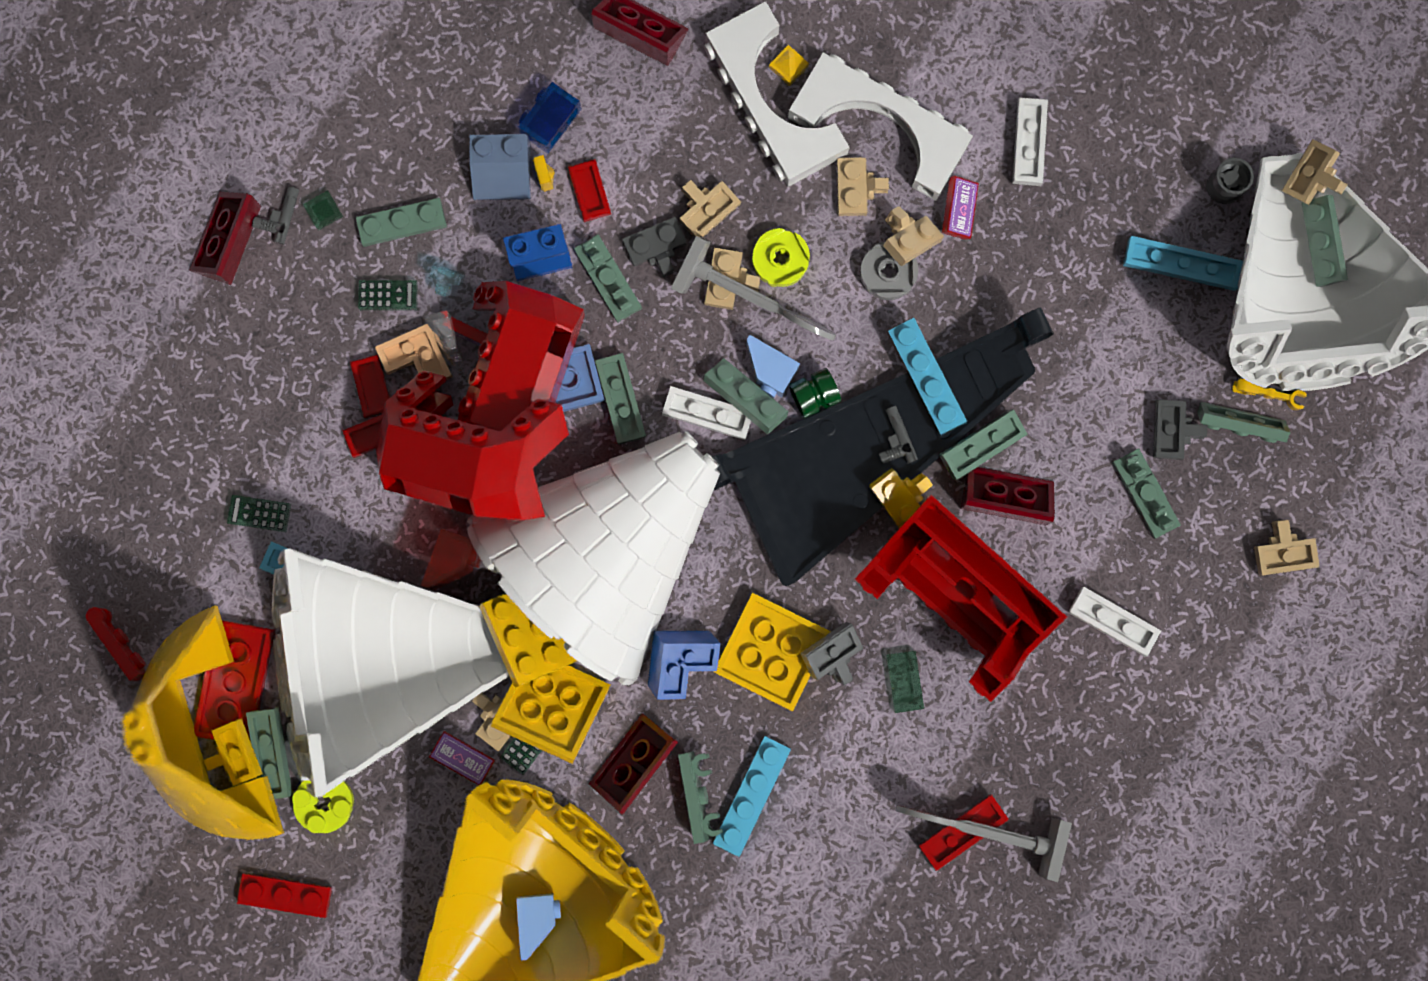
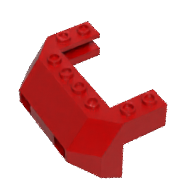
M509 281L481 282L473 296L475 301L473 310L494 311V313H492L488 321L489 331L487 337L481 343L478 350V356L480 357L476 368L469 375L467 394L459 404L458 411L460 414L458 420L501 432L535 400L544 399L556 402L585 313L584 309L556 296Z
M430 371L418 373L414 379L398 389L392 397L385 401L376 450L379 475L385 490L479 517L515 520L545 517L533 467L569 435L562 404L537 399L500 432L443 417L442 415L453 406L451 395L435 392L447 380L446 376L431 373Z
M932 495L919 506L855 578L862 589L872 594L876 599L883 594L890 584L899 578L905 588L918 595L929 609L938 613L951 629L958 631L973 649L979 650L984 657L968 682L979 695L986 697L990 702L1015 679L1028 655L1067 618L1060 609Z

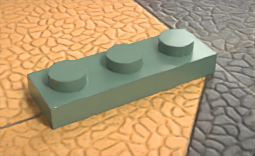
M1333 195L1312 199L1309 205L1301 202L1316 287H1324L1347 281L1348 276Z
M440 198L356 217L363 247L447 227Z
M623 353L595 360L618 445L646 438Z
M725 358L704 375L703 381L766 434H769L787 418L788 410L765 391L761 390L759 386Z
M1200 402L1198 408L1200 423L1207 425L1209 429H1228L1240 436L1255 435L1271 443L1277 441L1287 443L1290 435V430L1285 420Z
M1009 409L939 454L952 479L958 480L1026 436L1027 432L1014 409Z
M279 707L247 712L251 745L263 773L257 779L268 776L274 799L292 796Z

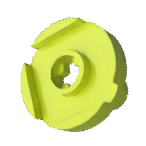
M780 228L770 230L758 239L753 249V268L757 276L772 287L791 286L797 283L808 269L809 248L805 240L795 232L792 233ZM777 251H780L781 254H788L789 257L785 260L786 264L781 265L774 262Z
M344 780L322 796L323 798L329 797L331 799V802L328 804L329 810L325 812L323 808L317 809L316 804L319 802L318 797H313L307 791V784H310L311 781H303L292 797L293 810L298 822L312 833H330L345 825L351 816L354 805L353 792L348 783Z

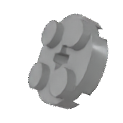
M885 242L875 245L863 258L860 266V278L870 295L881 300H896L908 294L918 277V263L916 258H914L905 265L900 266L884 248ZM886 264H891L892 269L897 270V274H893L892 278H886V275L881 272V270L885 269Z

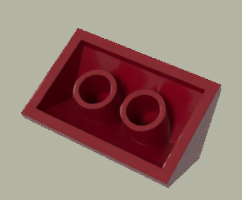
M603 0L593 9L591 14L594 29L666 66H669L689 29L634 0Z
M219 191L189 271L228 285L232 284L253 230L254 218L258 216L261 205L252 195L248 193Z
M976 467L966 475L960 509L1047 526L1053 523L1055 519L1054 482Z
M642 713L589 782V785L623 815L676 746L678 740Z

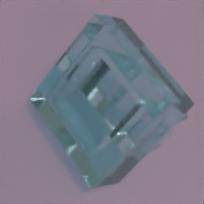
M438 265L432 266L429 277L437 279L435 294L446 297L450 296L453 285L463 284L466 274Z

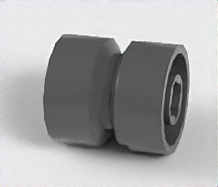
M1229 158L1223 161L1207 179L1206 188L1208 195L1212 200L1220 204H1230L1238 200L1253 184L1254 173L1252 167L1248 162L1240 158Z

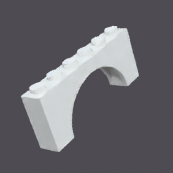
M765 1L707 32L706 44L703 46L709 59L717 61L720 67L717 69V72L724 84L729 83L734 91L731 93V97L738 109L743 107L747 117H745V121L749 130L752 133L757 132L761 141L758 143L764 156H771L775 163L772 168L777 179L780 182L784 180L789 187L837 161V158L847 156L849 146L836 123L821 128L795 126L777 116L763 100L756 84L755 64L765 45L779 35L780 26Z
M822 53L789 109L788 119L804 128H816L826 117L848 109H866L890 118L905 131L916 152L917 173L912 188L935 201L940 196L973 137L964 126L956 123L953 125L947 122L939 112L935 110L928 111L920 107L919 103L912 97H902L895 93L890 85L884 82L877 83L870 79L865 71L859 68L852 69L845 65V62L840 57L833 54L829 56L825 53Z

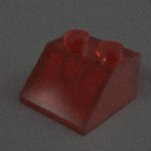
M441 529L421 586L435 591L472 573L474 567L479 568L482 560L473 547L470 538Z

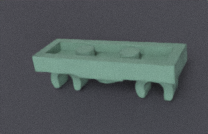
M599 234L574 248L575 253L617 323L642 309Z
M1140 449L1112 462L1153 539L1181 526Z
M694 751L678 754L693 842L698 844L709 840V836L721 834L723 830H714L710 827V820L719 818L720 813L713 812L705 816L704 811L706 810L705 804H708V793L706 787L701 785V780H699L698 776H708L712 773V769L702 770L699 767V762L702 759L710 758L709 754L702 753L695 756Z

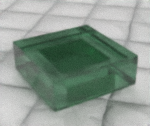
M328 190L303 204L318 231L344 217Z

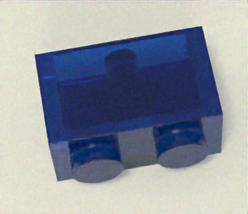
M551 82L548 88L543 87L539 91L535 99L536 104L531 110L527 109L518 121V124H520L518 126L520 134H527L529 141L547 154H549L582 110L580 101L554 82Z

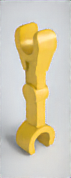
M1245 379L1234 381L1232 388L1233 392L1239 394H1257L1267 399L1286 401L1288 407L1292 410L1304 408L1303 405H1297L1294 402L1295 395L1303 398L1307 396L1301 390L1286 394L1278 392L1273 388H1262Z

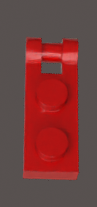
M90 608L86 612L87 622L128 680L139 681L145 674L143 667L146 666V663L137 652L132 653L127 646L129 639L120 628H114L111 623V612L105 608Z

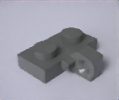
M676 217L623 238L624 245L634 267L647 261L650 262L651 266L658 263L663 277L674 273L669 259L675 256L673 250L687 245Z
M1155 401L1153 459L1183 460L1185 445H1190L1191 439H1204L1207 437V425L1191 424L1192 418H1186V401Z
M845 622L800 654L813 679L819 680L826 674L832 675L836 683L839 682L845 686L854 680L847 664L850 663V658L863 649V646L853 625Z

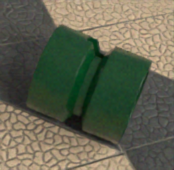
M827 368L812 373L810 380L803 377L789 384L791 395L803 418L819 412L820 406L828 408L842 401L837 385Z

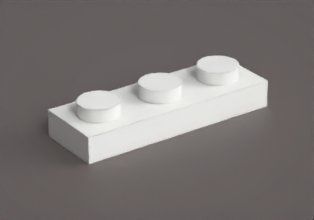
M1018 99L1012 184L1041 186L1043 183L1048 100Z
M670 386L662 411L663 416L742 440L746 439L751 423L750 419L731 404Z
M1086 587L1080 589L1068 611L1069 614L1144 657L1148 656L1161 633V630Z

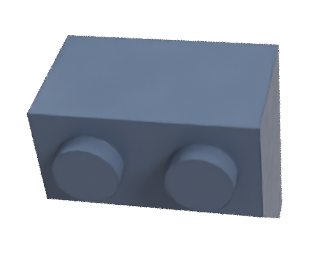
M527 134L470 135V172L474 200L531 199L530 141Z

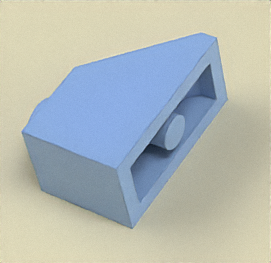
M749 335L746 346L756 383L761 386V390L765 391L772 398L776 395L782 398L798 371L800 363Z
M554 893L517 896L516 898L521 961L527 960L555 927V919L561 918L560 900H554Z

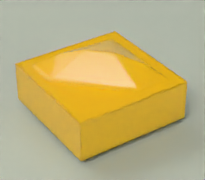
M787 45L769 64V68L789 86L809 67V63L790 45Z
M544 155L534 157L533 162L542 191L552 190L554 169L546 163Z

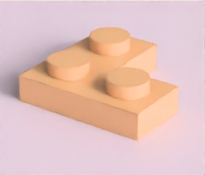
M425 324L375 347L388 375L415 364L418 373L430 371L431 373L446 376V380L453 377L429 324Z

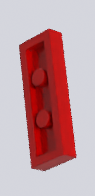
M989 794L954 820H968L998 828L1008 821L1009 818L995 798ZM946 825L918 846L935 871H938L984 837L965 833L953 826Z
M243 873L237 904L326 918L332 887Z

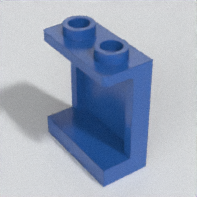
M561 224L503 238L509 264L514 269L517 281L573 268Z

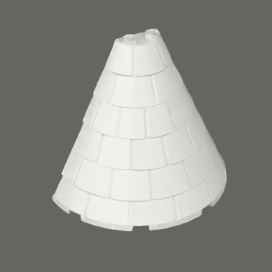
M1303 153L1268 156L1260 160L1255 199L1249 222L1250 228L1244 249L1245 253L1238 282V293L1227 342L1230 361L1238 375L1248 382L1264 388L1273 383L1279 384L1282 391H1310L1347 385L1351 383L1350 377L1367 371L1372 377L1408 362L1428 350V268L1389 232L1390 228L1348 186L1342 195L1326 188L1324 193L1317 191L1313 198L1325 195H1333L1348 276L1347 281L1324 287H1316L1302 201L1282 191Z
M681 432L647 444L638 450L611 458L608 462L575 472L574 475L538 487L545 514L543 518L515 520L471 515L467 519V522L470 524L467 532L478 556L486 568L495 573L499 572L502 575L498 584L523 613L550 639L554 636L557 639L562 638L566 641L564 647L567 653L578 662L609 681H613L617 676L621 677L618 680L621 685H631L638 679L647 650L650 649L653 641V633L658 628L675 580L679 578L690 544L694 541L703 512L709 503L720 472L716 469L719 464L708 453L704 456L696 448L698 445L697 441L688 432L684 434Z
M284 549L280 553L278 563L279 565H284L283 568L275 569L272 590V621L275 628H280V634H276V639L273 640L278 692L282 712H285L286 717H291L292 723L287 724L286 734L293 760L301 781H311L310 784H307V791L313 797L323 796L348 777L355 776L415 734L422 733L450 712H455L477 695L487 691L509 676L479 605L470 604L438 592L433 593L401 581L395 582L327 559L321 560L296 550Z

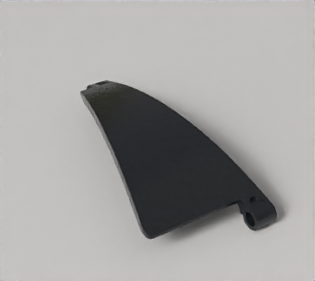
M1039 307L1029 311L1010 324L936 359L967 420L966 423L942 435L931 417L910 373L907 372L849 400L735 450L712 456L719 464L716 469L720 472L714 490L733 482L736 483L783 586L796 583L883 507L870 489L871 483L891 468L896 471L901 480L907 477L913 480L940 458L939 454L957 443L1035 373V367L1026 349L1054 335L1042 308ZM896 406L918 457V460L909 464L905 456L897 457V459L894 458V460L882 464L878 453L891 450L888 438L895 435L886 409ZM907 444L903 445L902 451L910 452L909 446Z

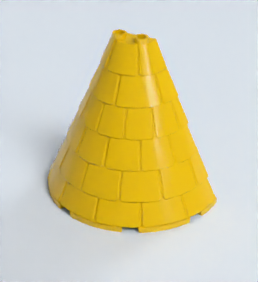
M212 606L183 622L164 640L155 652L145 671L131 710L123 718L125 744L134 762L140 766L165 802L194 826L215 835L235 839L254 840L284 834L268 776L222 791L216 790L210 784L198 739L194 733V725L181 680L234 662L218 606Z
M500 780L496 786H491L486 782L476 787L466 797L462 822L457 830L443 893L438 900L433 927L429 933L425 956L417 981H607L625 975L629 970L657 963L660 960L664 950L665 936L659 933L657 926L661 924L663 919L655 896L639 868L629 867L621 857L625 850L590 816L571 803H568L565 807L555 802L552 792L529 783L515 780ZM554 893V900H560L561 918L555 919V927L527 960L521 961L516 898L517 896Z

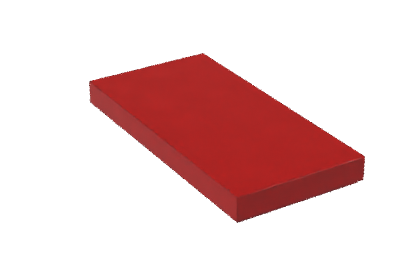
M222 620L234 662L204 673L194 723V733L196 737L215 740L212 730L242 719L250 740L246 713L260 710L275 630Z

